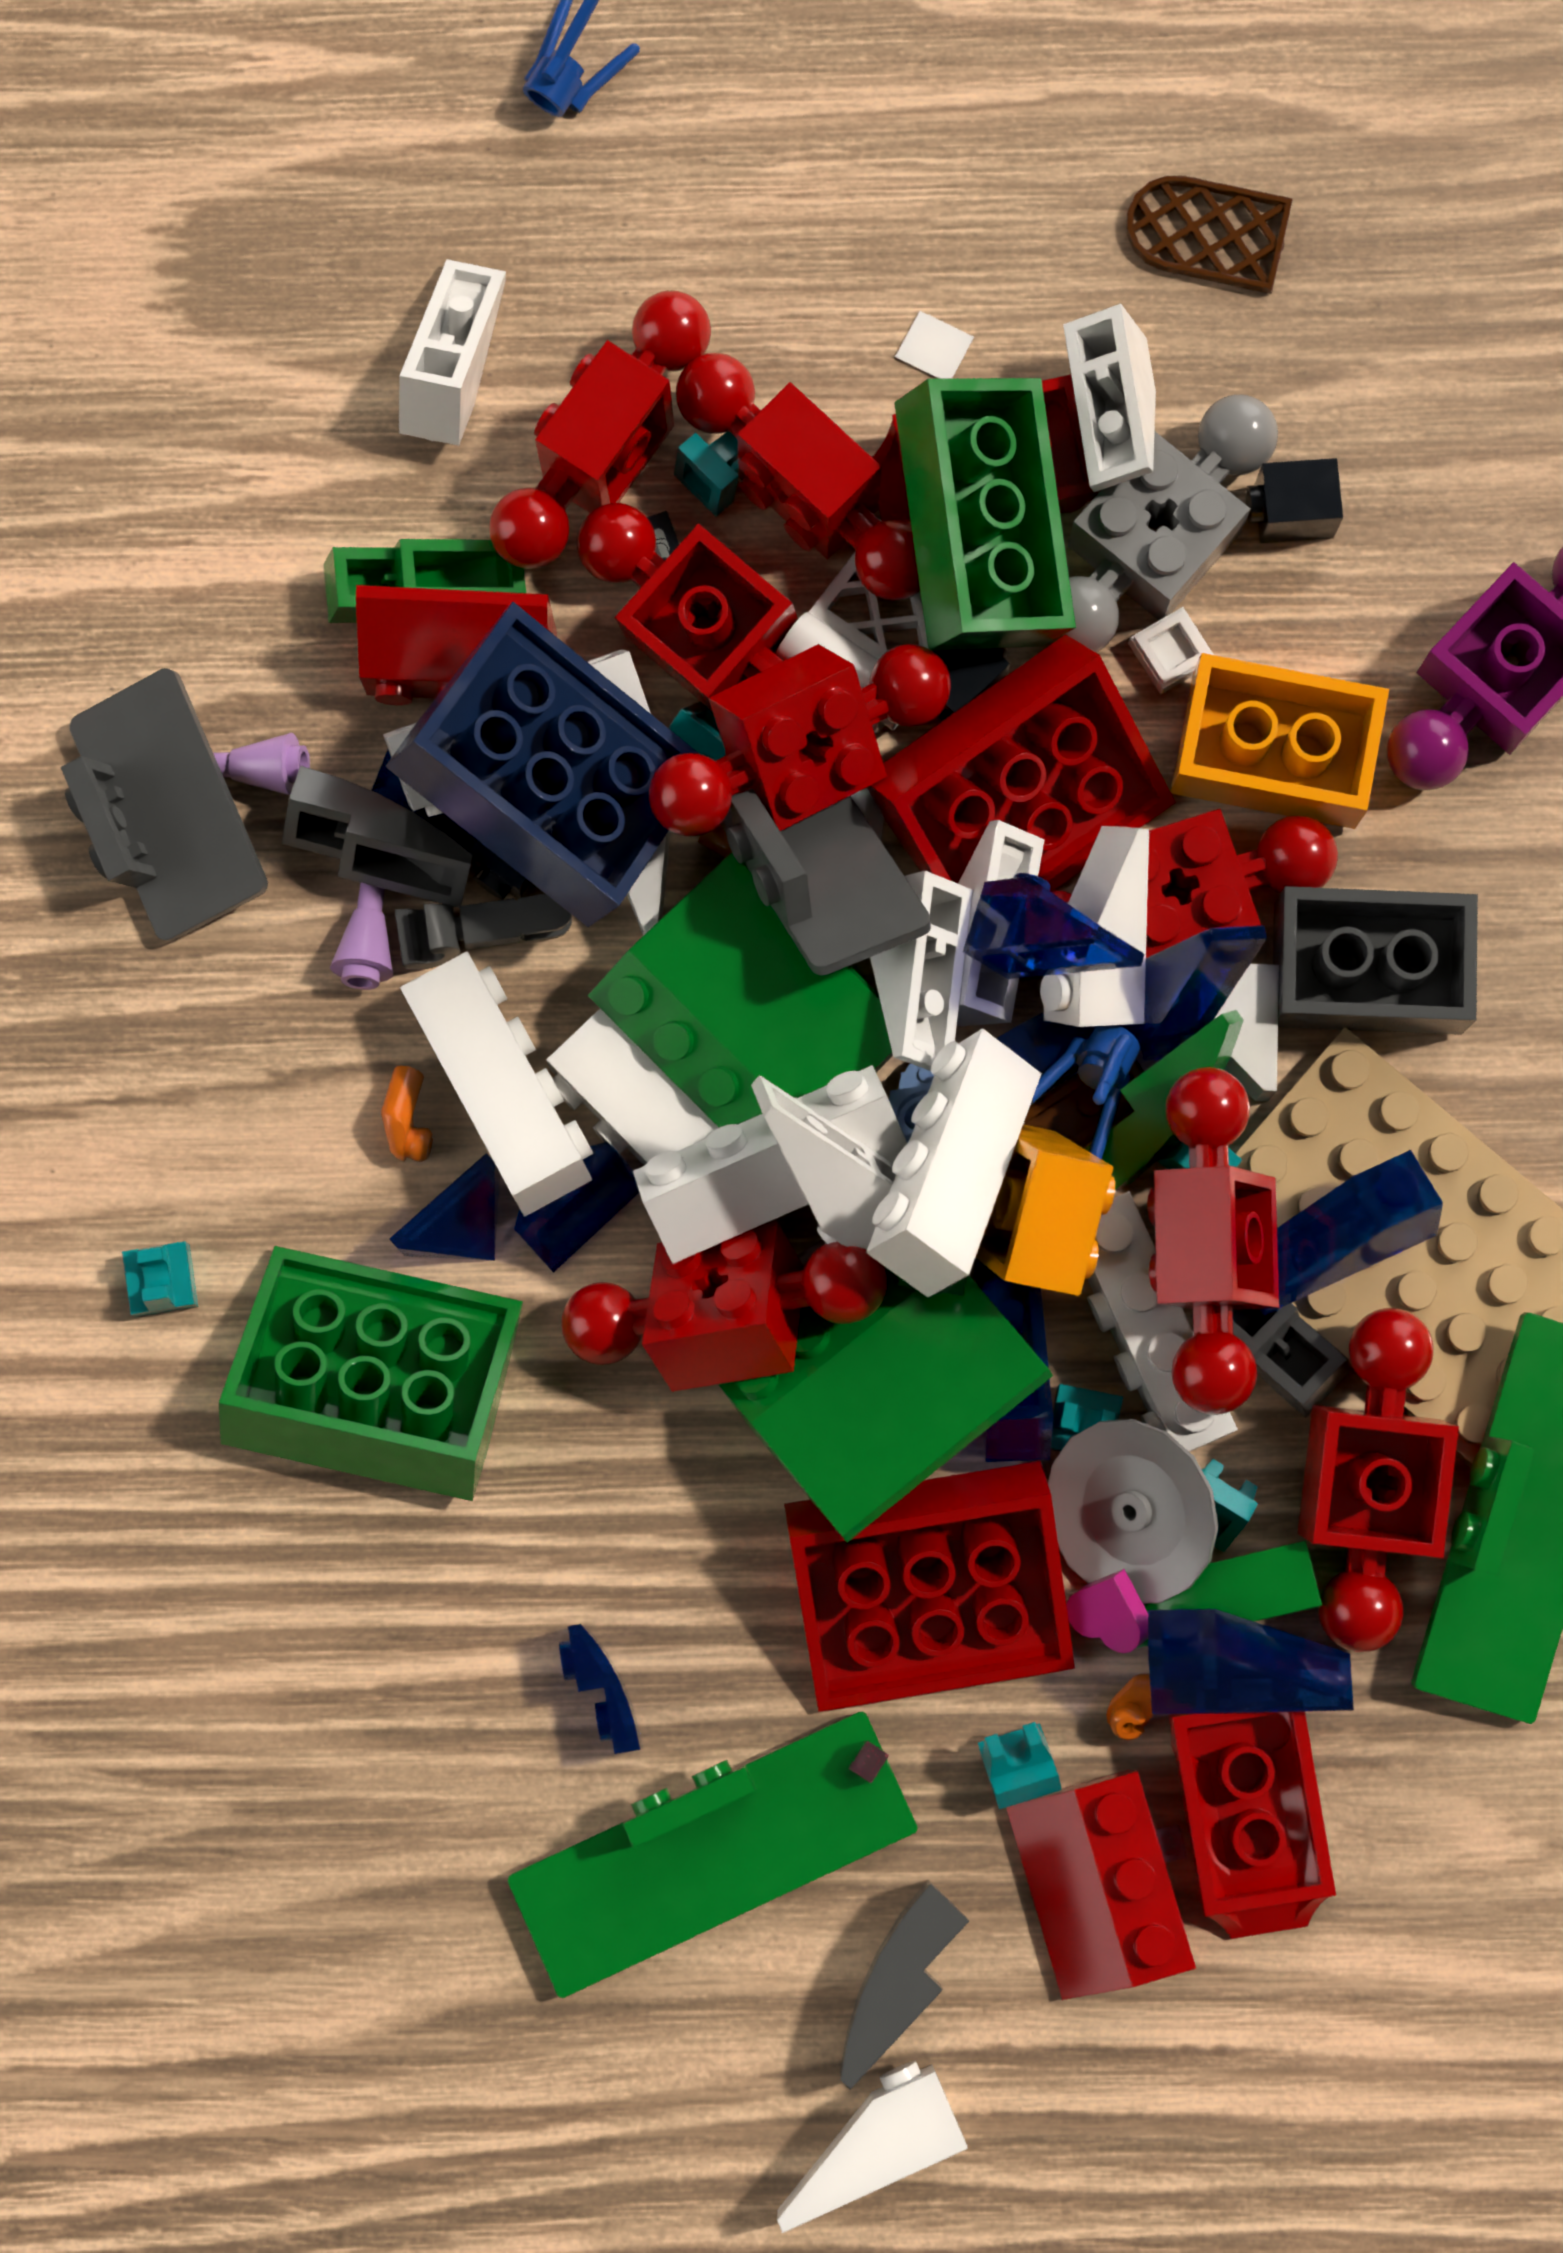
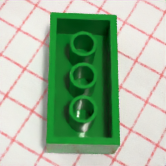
M1041 378L926 379L895 401L894 404L928 648L932 651L1040 647L1076 628Z

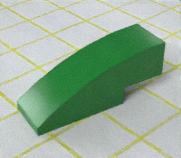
M399 539L395 547H333L323 564L329 623H357L356 585L526 593L524 568L514 566L504 560L494 548L491 540Z
M1237 1010L1219 1015L1120 1090L1134 1109V1112L1111 1129L1102 1157L1103 1161L1113 1166L1111 1176L1115 1179V1190L1131 1184L1155 1164L1178 1140L1171 1131L1166 1118L1165 1107L1169 1091L1182 1075L1191 1070L1202 1067L1225 1069L1244 1021ZM1091 1144L1085 1150L1089 1151Z
M1306 1541L1209 1563L1191 1588L1162 1603H1143L1151 1620V1633L1148 1639L1137 1648L1322 1606Z

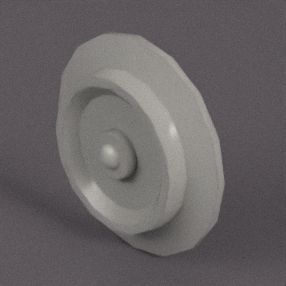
M1135 1419L1100 1421L1069 1439L1052 1463L1048 1481L1052 1495L1058 1546L1068 1566L1087 1583L1125 1569L1142 1603H1162L1191 1588L1211 1561L1218 1531L1213 1490L1195 1457L1168 1432Z

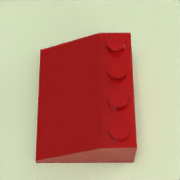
M1066 634L884 762L887 777L867 787L889 827L920 871L926 870L955 883H959L990 821L1000 820L1045 839L1034 897L1055 890L1084 868L1102 826L1141 828L1176 803L1100 654Z
M1040 1461L924 1480L849 1542L842 1538L810 1499L784 1503L818 1712L1075 1669L1052 1495Z

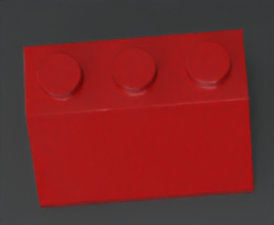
M356 585L359 678L368 696H375V700L379 703L396 706L409 705L412 703L413 698L435 699L512 602L516 603L557 637L548 594Z
M1132 1769L1124 1770L1006 1807L1062 2000L1133 1988L1197 1969L1138 1771Z

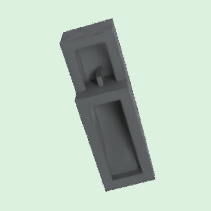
M300 765L289 797L282 844L341 859L338 877L458 908L462 905L473 857L471 853L445 832L396 802L342 778Z
M1280 1293L1279 1308L1233 1310V1335L1240 1338L1250 1348L1256 1361L1257 1374L1303 1417L1307 1418L1312 1412V1405H1319L1350 1373L1348 1359L1300 1318L1298 1309Z
M929 1880L925 1882L898 1916L879 1947L860 1988L846 2034L840 2069L841 2081L850 2090L943 1990L941 1984L926 1968L969 1922L968 1918Z

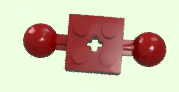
M667 290L647 298L640 305L633 319L632 338L636 349L632 355L607 340L596 356L589 353L580 361L570 380V385L573 388L560 405L552 403L543 412L534 430V435L537 436L535 443L543 478L536 488H520L505 495L496 504L490 518L489 532L492 544L498 554L508 563L524 569H534L546 566L558 558L569 538V519L565 510L570 503H575L589 513L602 505L619 503L674 427L670 380L664 377L663 374L665 371H681L693 359L705 354L711 339V324L708 314L701 303L694 297L681 291Z
M707 353L696 357L685 366L676 385V401L679 411L684 419L699 431L709 434L730 432L737 438L739 478L742 480L739 482V486L752 503L762 510H766L770 506L786 521L783 524L784 529L796 544L806 551H810L814 547L827 560L846 541L856 549L855 568L857 575L864 587L875 596L897 601L910 598L920 592L911 522L900 519L881 522L873 515L879 509L882 468L875 459L791 382L760 410L754 404L755 386L752 376L747 368L736 358L723 353Z
M623 503L605 504L594 509L583 520L577 535V551L586 570L601 581L613 584L632 581L640 588L614 617L625 637L710 710H712L709 697L783 662L773 652L780 646L786 634L798 620L793 603L699 523L670 556L664 560L656 553V535L651 522L640 510ZM702 615L709 619H713L718 615L719 620L712 627L700 629L697 620Z
M817 644L709 697L727 755L714 761L702 754L684 753L666 760L653 775L649 787V802L654 816L662 826L675 834L689 837L704 835L718 827L725 819L731 806L732 795L738 792L741 794L753 789L778 829L782 831L887 777L872 725L887 719L902 726H918L934 719L944 709L950 696L951 679L947 666L934 651L927 647L916 644L896 646L885 652L878 659L872 669L869 685L861 688L855 665Z
M1221 808L1149 830L1145 977L1251 944L1262 926L1250 890L1269 885L1279 893L1282 892L1285 886L1324 887L1332 878L1338 862L1336 841L1328 828L1311 817L1300 815L1284 817L1266 829L1259 840L1257 849L1239 855L1236 854ZM1168 885L1179 886V888H1183L1189 896L1185 905H1180L1176 896L1165 898L1164 893ZM1049 891L1034 897L1025 913L1023 922L1024 956L1030 963L1040 969L1045 970V955L1072 894L1069 892Z
M1202 1067L1182 1075L1170 1089L1166 1100L1165 1112L1168 1125L1173 1134L1183 1144L1189 1146V1168L1154 1170V1187L1150 1189L1148 1194L1147 1210L1150 1222L1155 1227L1156 1253L1150 1258L1149 1280L1152 1289L1157 1293V1304L1193 1309V1336L1188 1338L1179 1347L1172 1364V1380L1177 1394L1183 1402L1198 1412L1220 1415L1234 1411L1243 1405L1251 1396L1257 1379V1366L1253 1353L1240 1338L1233 1335V1310L1279 1308L1276 1178L1229 1166L1228 1146L1241 1136L1247 1126L1250 1116L1249 1098L1243 1085L1232 1074L1219 1068Z
M777 1221L762 1224L672 1264L663 1243L660 1242L657 1243L648 1298L636 1299L625 1288L609 1282L586 1285L575 1292L564 1307L561 1320L562 1334L567 1346L576 1356L596 1365H609L625 1359L636 1349L643 1335L642 1345L672 1392L794 1372L801 1307L811 1306L818 1315L831 1322L840 1324L859 1322L874 1313L882 1303L887 1289V1274L884 1265L867 1254V1249L855 1246L845 1247L838 1241L826 1243L819 1247L808 1259L804 1268Z
M1383 1308L1369 1313L1359 1321L1350 1337L1349 1358L1351 1365L1359 1378L1367 1384L1364 1411L1312 1405L1299 1515L1298 1535L1313 1544L1348 1547L1346 1570L1333 1577L1323 1589L1320 1596L1322 1606H1318V1613L1323 1630L1335 1644L1346 1650L1359 1653L1375 1651L1388 1644L1395 1637L1402 1623L1403 1603L1395 1585L1385 1576L1387 1552L1444 1558L1459 1426L1441 1419L1403 1415L1406 1389L1416 1385L1426 1375L1433 1360L1434 1347L1431 1334L1426 1325L1414 1314L1398 1308ZM1377 1467L1378 1470L1388 1474V1480L1386 1485H1376L1372 1495L1371 1489L1366 1487V1481L1369 1474L1373 1473Z

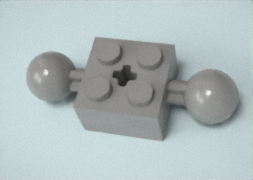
M1230 395L1215 402L1205 412L1200 422L1198 441L1201 450L1192 460L1155 432L1153 472L1102 489L1073 521L1068 547L1093 566L1095 571L1089 577H1069L1076 628L1067 632L1066 635L1096 653L1102 650L1116 633L1119 622L1117 601L1124 593L1156 619L1161 620L1168 616L1241 534L1251 508L1220 483L1228 474L1246 475L1260 469L1262 463H1267L1276 449L1278 441L1277 422L1272 411L1259 399L1248 395ZM1150 522H1158L1165 526L1160 527L1155 532L1148 527V524ZM1062 636L1048 642V644L1051 645Z

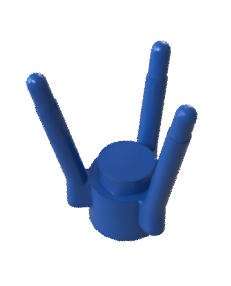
M560 0L537 58L524 78L526 81L522 89L524 94L536 106L553 116L563 117L569 107L575 112L581 113L591 96L640 52L638 44H630L584 85L582 84L580 78L584 70L569 55L599 0H583L557 50H555L573 0Z
M1119 1025L1096 1026L1088 1039L1074 1037L1066 1052L1041 1075L1031 1104H1033L1074 1064L1079 1065L1078 1075L1087 1086L1096 1090L1093 1095V1102L1097 1105L1103 1104L1089 1149L1090 1153L1100 1159L1103 1157L1122 1095L1120 1090L1128 1084L1130 1080L1128 1072L1139 1054L1140 1046L1138 1040L1131 1032Z

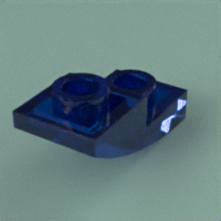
M585 1625L568 1626L570 1640L559 1642L564 1680L576 1679L578 1692L601 1688L605 1690L606 1701L595 1703L600 1741H612L614 1754L643 1749L640 1729L631 1699L612 1659Z

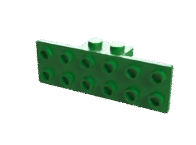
M1524 1312L1520 1315L1481 1448L1477 1452L1471 1466L1470 1485L1462 1512L1457 1517L1452 1530L1451 1549L1412 1676L1411 1685L1420 1691L1532 1724L1537 1718L1563 1629V1323L1537 1314Z
M857 1712L733 1771L728 1760H724L691 1776L696 1786L695 1789L673 1799L667 1788L653 1793L631 1804L636 1815L635 1817L511 1874L508 1877V1884L557 1996L560 1998L570 1996L916 1833L918 1829L917 1823L867 1714Z

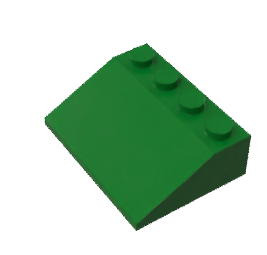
M733 853L727 856L640 938L588 995L718 1127L729 1124L738 1125L763 1114L751 1086L759 1075L793 1098H799L826 1086L834 1077L844 1072L860 1071L873 1065L877 1073L893 1056L879 994L851 966L827 975L815 974L772 906H765L756 890L752 874L746 864H739Z
M274 1246L218 1403L220 1443L248 1451L473 1501L488 1452L522 1312L523 1301Z
M885 1267L887 1274L886 1293L880 1306L869 1317L855 1323L840 1324L826 1320L812 1310L799 1321L794 1372L719 1385L750 1429L846 1542H849L1053 1377L1049 1368L970 1275L967 1276L963 1296L943 1293L926 1297L915 1288L898 1285L899 1276Z

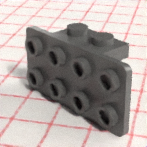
M168 668L160 669L72 718L69 728L80 757L61 767L69 787L65 790L67 803L73 814L81 822H84L92 844L89 846L90 858L97 871L110 882L137 889L157 937L166 941H175L265 893L268 887V880L183 681L177 672Z
M753 789L741 794L738 792L732 795L729 812L720 824L726 833L731 851L739 864H746L752 874L756 890L765 906H772L815 974H830L924 936L930 931L931 918L929 912L851 796L780 831Z

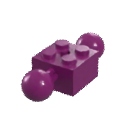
M1563 546L1553 562L1552 581L1554 587L1549 592L1513 562L1429 651L1416 673L1441 694L1447 702L1439 710H1419L1406 715L1391 731L1387 742V759L1392 772L1402 783L1418 790H1435L1453 782L1460 775L1467 762L1469 749L1466 736L1475 726L1511 755L1563 699ZM1512 654L1520 662L1515 666L1507 662L1505 658Z

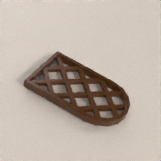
M1164 176L1148 182L1135 194L1127 212L1126 234L1133 251L1146 264L1172 274L1271 294L1280 254L1285 246L1284 236L1293 199L1195 177ZM1170 186L1192 189L1177 197ZM1161 188L1170 202L1152 213L1143 199L1152 191ZM1211 193L1234 198L1219 206ZM1201 194L1212 211L1193 221L1183 204ZM1252 201L1275 207L1261 215ZM1243 203L1253 220L1235 230L1224 213ZM1138 207L1144 218L1133 224L1134 213ZM1175 209L1186 227L1168 237L1158 219ZM1283 212L1278 238H1276L1266 222ZM1217 218L1228 235L1210 246L1199 228ZM1150 224L1161 242L1146 250L1139 243L1135 233ZM1259 227L1270 244L1251 254L1241 237ZM1192 234L1202 248V251L1184 261L1174 243ZM1233 242L1244 260L1226 270L1216 252ZM1167 249L1175 263L1165 261L1155 255ZM1274 252L1268 278L1257 261ZM1208 258L1216 271L1193 266ZM1250 267L1258 280L1235 275Z

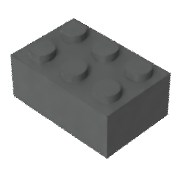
M1285 886L1274 903L1273 965H1279L1278 1027L1332 1030L1347 1028L1348 1030L1462 1035L1476 1021L1478 894Z

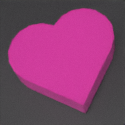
M1125 1569L1086 1584L1070 1596L1066 1604L1069 1623L1085 1637H1100L1104 1644L1113 1651L1129 1653L1146 1641L1151 1633V1620Z

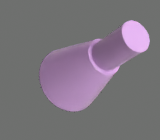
M293 733L232 749L231 752L213 753L224 778H231L237 782L287 795L291 794L300 765L310 768L309 752L306 746L299 745L298 739Z
M361 882L357 909L352 913L331 962L330 969L334 974L341 977V982L344 985L355 989L370 990L377 988L379 982L391 979L393 977L385 915L382 913L385 889Z

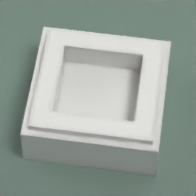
M1184 607L1131 636L1128 645L1160 695L1192 677L1201 653L1214 655Z

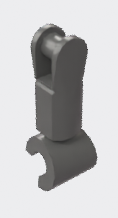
M545 893L519 898L517 901L513 898L459 906L461 916L456 917L454 906L448 904H423L424 910L395 909L402 964L406 969L411 970L434 968L459 956V941H464L465 949L471 950L520 943L521 940L551 939L563 936L572 925V914Z

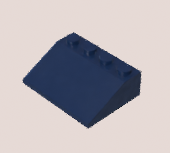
M512 602L417 721L385 767L584 925L590 927L620 906L669 831L659 823L650 806L649 787L653 775L671 757L684 753H699L516 603Z

